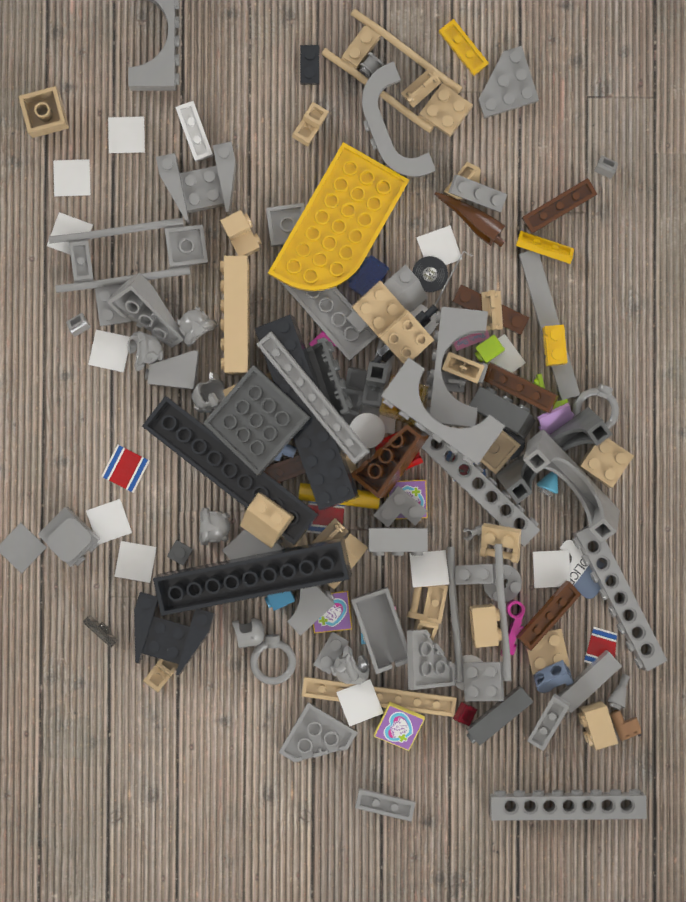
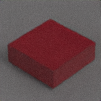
M461 702L453 719L470 726L478 709Z

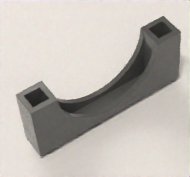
M587 407L549 436L565 451L571 447L586 443L598 446L613 434L605 422ZM525 453L495 475L517 504L533 493L531 486L537 475L523 460Z

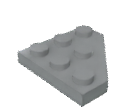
M522 46L503 51L478 100L484 119L539 101Z
M424 629L407 630L408 689L417 690L456 686L455 666L446 659L445 653L440 646L432 641L429 632Z
M308 702L278 753L293 762H299L308 758L346 750L351 745L358 731Z

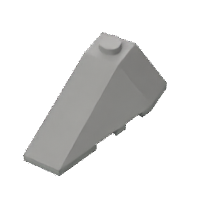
M406 264L384 283L387 289L409 312L415 310L428 298L419 279ZM355 311L346 318L358 333L370 329Z
M140 272L127 280L107 300V303L121 317L125 319L128 317L136 322V326L139 328L144 327L151 331L152 336L157 337L158 340L171 348L185 339L154 287Z

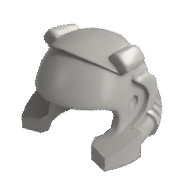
M198 306L193 310L187 311L176 323L180 325L179 330L185 337L184 342L188 347L193 345L201 335L218 327L216 321L210 320L204 311H200L201 308Z
M141 331L131 335L128 341L129 354L135 353L137 348L136 362L134 364L136 372L141 371L145 363L150 365L158 360H163L162 346L157 337Z
M215 372L209 373L210 381L197 384L191 394L195 404L194 409L201 413H212L225 398L223 393L225 389L224 383Z
M202 508L200 511V545H208V542L219 543L221 540L224 542L229 540L230 522L228 518L230 515L228 513L222 514V512L209 511V508Z
M346 646L343 656L337 657L334 666L330 667V671L342 683L361 684L368 678L369 663L365 655H361L358 657V665H356L352 649Z

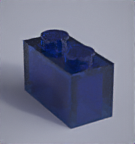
M372 255L364 259L359 272L352 275L348 280L350 283L348 288L360 297L365 295L379 281H382L390 269Z

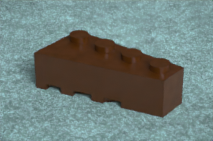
M407 424L388 443L380 447L372 457L363 462L357 470H354L351 473L352 477L377 498L387 497L430 435L420 430L414 424Z

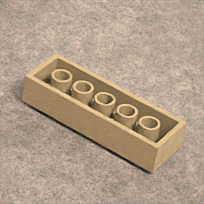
M224 256V261H220V272L224 275V280L220 281V290L224 294V300L220 301V308L222 313H224V319H221V331L224 333V338H221V350L224 352V358H221V369L227 375H245L250 369L249 259L247 256Z

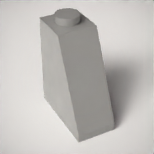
M193 350L150 364L149 369H146L145 380H148L149 385L194 390L196 387L200 352Z

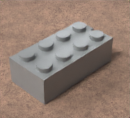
M388 587L351 598L376 674L393 669L391 662L394 661L396 667L407 664V642Z

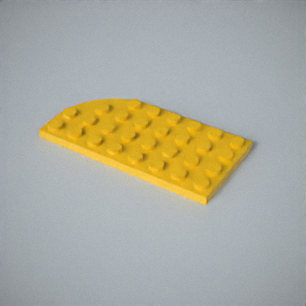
M343 142L268 271V275L290 287L304 291L327 290L347 281L362 265L406 188L409 179Z

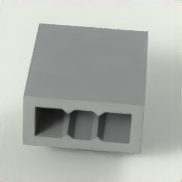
M64 507L38 534L47 543L48 547L70 567L74 565L78 567L86 559L84 555L88 551L92 553L99 546L97 542L100 540L69 507Z

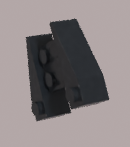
M140 592L134 609L135 663H141L143 654L179 664L176 675L180 676L209 635L215 613L195 609L189 627L155 617L159 604L157 596Z

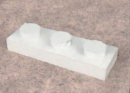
M194 101L175 107L195 162L213 156Z

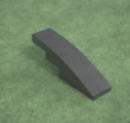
M348 366L345 382L347 389L344 390L346 396H350L353 407H351L352 413L342 417L349 426L352 420L359 415L367 374L366 369Z

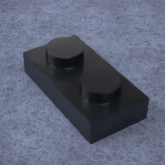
M300 45V85H319V45Z

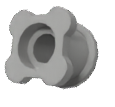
M369 52L364 63L359 64L361 67L360 72L369 78L384 63L372 52Z

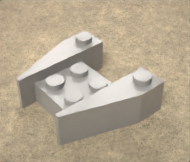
M232 142L213 145L217 166L180 173L175 153L156 157L159 175L187 224H190L188 213L225 206L227 215H231L237 167Z

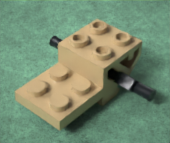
M381 281L375 284L351 306L385 344L377 351L378 355L371 362L379 364L382 361L387 362L395 355L404 364L408 358L413 360L434 341L424 327L431 321L430 317L438 311L437 307L433 304L426 312L421 311L414 317Z

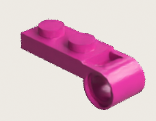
M511 600L506 605L507 614L513 618L508 630L510 655H514L517 644H514L516 636L523 629L521 621L525 613V607L517 600ZM514 604L520 606V611L517 614H512L510 611L511 606Z

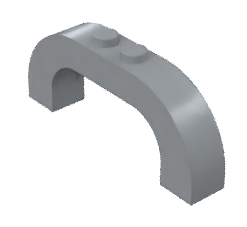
M393 61L377 69L370 76L364 87L362 109L366 120L363 121L366 132L370 131L373 137L370 139L373 150H378L381 159L391 170L406 177L426 176L436 171L430 154L426 153L416 158L401 156L392 144L378 108V99L382 91L401 81Z

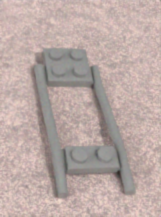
M183 218L89 232L48 236L49 244L69 242L74 283L55 285L56 293L124 284L135 275L94 281L88 239L159 228L165 229L170 269L142 273L146 280L190 275V265L208 263L203 224L184 227Z
M495 544V564L455 566V547H447L448 590L455 653L456 682H464L465 702L504 701L503 681H512L503 579L502 544ZM496 583L503 662L463 663L456 585Z

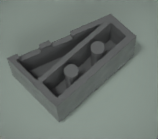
M480 386L469 406L478 408L477 413L485 418L491 415L505 425L504 429L516 433L521 439L525 440L536 421L529 413L530 409L522 404L519 407L514 405L512 399L505 395L503 397L496 395L497 391L488 386L486 389Z

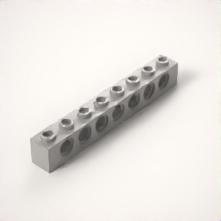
M425 429L424 432L431 436L432 433ZM429 436L422 449L501 526L515 528V519L521 518L523 520V527L520 528L521 545L525 547L540 531L537 527L539 523L532 517L528 519L523 514L525 510L519 504L514 505L510 501L512 497L505 490L500 491L496 487L498 484L490 476L486 478L482 474L484 470L479 465L474 464L471 466L463 460L464 456L459 452L455 454L454 461H446L445 453L450 451L446 448L448 444L441 441L440 448L435 449L431 446L433 438ZM462 464L467 465L469 468V472L466 475H461L458 471L459 466ZM475 478L482 480V486L479 489L474 488L472 485ZM489 491H493L496 494V499L493 502H489L486 499ZM504 504L510 508L509 514L505 516L500 512V508Z
M589 525L572 533L574 536L572 539L577 549H581L583 553L581 558L586 566L589 565L592 571L590 573L592 580L595 583L598 582L601 588L599 593L603 600H607L609 604L608 611L613 618H616L619 632L625 635L627 639L625 642L630 652L633 651L637 667L648 672L666 662L667 659L606 540L601 542L589 530ZM590 541L595 543V549L592 552L588 550V543ZM599 558H602L604 561V566L601 569L596 565ZM609 575L613 578V583L610 586L605 582L606 577ZM619 592L622 599L619 603H616L614 596ZM625 610H629L631 614L628 620L623 618ZM635 627L639 629L637 637L632 635V630ZM646 644L648 646L647 653L642 654L641 647L642 645Z
M593 789L590 790V793H583V790H571V793H564L563 790H552V793H544L543 790H533V793H525L523 790L506 793V791L497 790L494 791V794H489L491 821L647 819L646 795L639 789H629V792H621L619 789L602 792V790ZM628 799L630 801L629 806L622 808V801ZM547 800L553 801V805L549 809L543 807ZM566 800H571L572 806L567 809L563 808V803ZM585 800H591L589 808L582 807ZM610 800L611 803L609 807L602 808V802ZM507 801L515 802L512 809L505 808ZM533 801L534 805L532 808H524L525 802Z

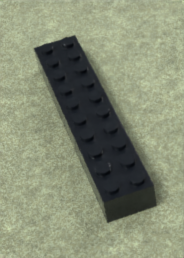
M287 315L254 328L259 341L268 333L273 332L321 391L294 316ZM264 354L273 382L311 417L293 438L319 510H326L358 498L359 494L343 450Z
M165 396L142 425L144 429L244 507L248 508L257 494L261 493L293 515L294 519L282 534L293 545L299 542L319 516L316 511L264 471L260 476L256 475L209 428L169 397Z
M343 537L160 573L153 578L161 616L345 581L351 578L352 571Z

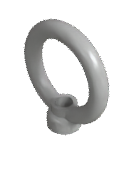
M599 383L597 388H591L582 392L573 405L574 417L581 412L582 403L588 397L600 396L610 403L611 416L605 424L611 429L619 416L618 402L612 395L613 388Z
M268 634L264 636L265 641L257 645L253 650L250 666L258 680L265 684L277 685L285 682L292 676L296 667V657L292 648L280 640L279 634ZM266 648H280L286 653L288 667L282 675L268 677L260 671L258 658L263 650Z

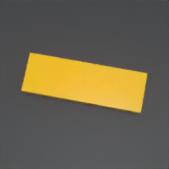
M454 19L438 31L473 76L489 65L486 58Z
M520 231L516 246L571 264L574 248L524 231Z

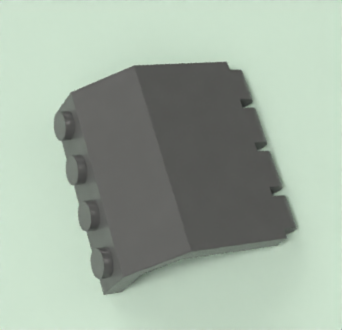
M321 338L317 340V344L306 348L323 395L343 417L352 413L351 407H353L350 396H346L344 389H347L344 378H340L338 371L341 368L338 360H334L332 352H335L333 344L328 339Z

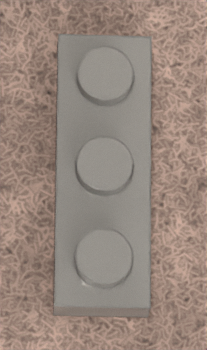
M456 174L448 192L497 212L502 211L507 197L506 193Z
M554 693L527 741L544 751L571 703Z
M359 788L355 808L411 822L416 802Z

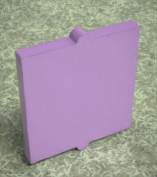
M569 403L553 409L551 413L547 412L538 416L540 431L544 429L550 435L571 420L574 414L571 412Z

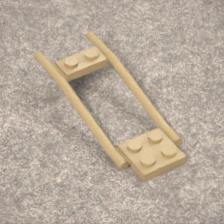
M354 9L351 12V16L366 26L361 29L342 55V58H339L326 48L322 51L321 55L366 85L368 78L356 69L360 67L359 64L363 63L368 53L372 51L382 36L425 70L430 68L439 76V80L443 84L439 86L419 113V116L384 90L379 97L428 133H431L435 126L451 137L473 107V104L458 95L463 87L447 77L387 30Z

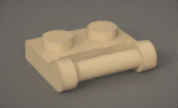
M484 523L482 525L480 556L495 557V549L489 548V545L502 544V547L513 549V552L503 551V559L518 563L520 559L521 529Z
M448 585L425 586L428 590L423 614L417 613L422 587H414L411 608L407 613V617L441 624Z

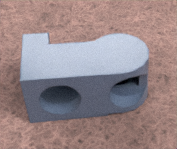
M563 660L534 674V681L540 693H547L562 684L568 686L574 683L570 669Z

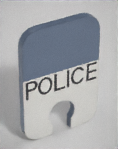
M566 540L560 546V549L569 550L571 555V584L582 596L592 599L601 588L598 582L595 583L590 575L592 571L589 565L586 566L581 558L583 555L581 549H577L572 540ZM597 560L596 565L599 569H601L604 566V563H602L600 560ZM610 575L606 577L605 582L610 578Z

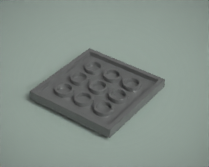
M253 365L203 424L256 475L260 476L311 417L258 367Z

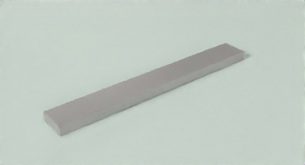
M533 251L520 253L519 258L543 337L542 328L544 326L560 324L540 255ZM568 351L567 364L551 366L561 400L580 395Z
M273 332L268 333L261 339L257 346L350 460L356 464L370 452Z

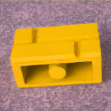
M564 325L544 326L542 332L544 354L546 356L545 365L557 366L567 364Z

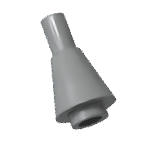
M622 674L619 685H617L607 700L610 703L609 707L616 710L625 708L626 686L630 676Z

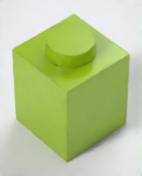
M494 334L475 347L476 352L474 355L479 362L487 364L503 353L505 348Z

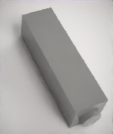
M605 650L573 680V684L566 686L558 696L571 703L568 711L572 713L618 671L622 665L609 651Z

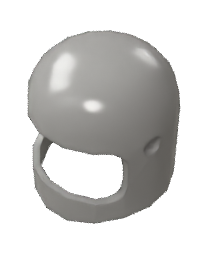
M251 618V622L247 624H240L239 620L232 621L239 648L257 646L263 642L264 627L259 619Z

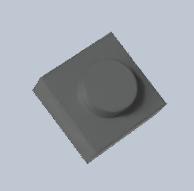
M176 540L167 557L184 566L193 548Z

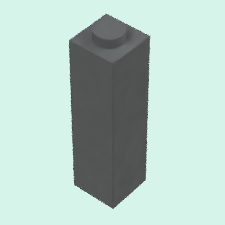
M518 685L504 697V701H498L466 728L469 732L467 737L473 744L477 742L479 746L482 745L531 705L533 700Z

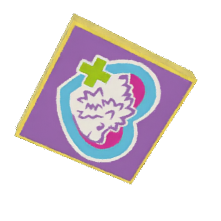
M389 702L374 732V737L409 751L425 720V716Z

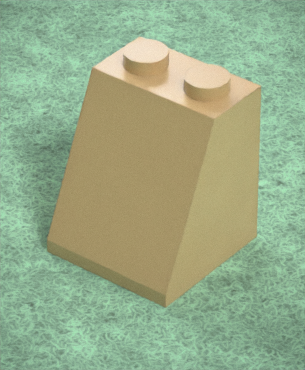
M258 493L247 508L240 526L272 549L294 519V516L264 494Z

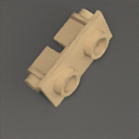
M429 68L401 94L412 107H415L442 82L439 80V76Z
M489 290L488 292H481L482 311H488L486 330L503 329L501 291Z
M334 518L312 543L342 538L349 531Z

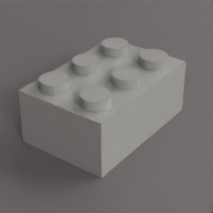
M368 527V551L372 552L373 556H384V552H392L393 556H404V552H411L412 556H423V552H428V528Z

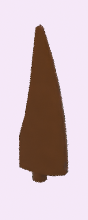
M438 192L434 193L479 238L490 246L493 242L500 247L503 246L505 240L499 237V235L505 228L504 224L468 203Z

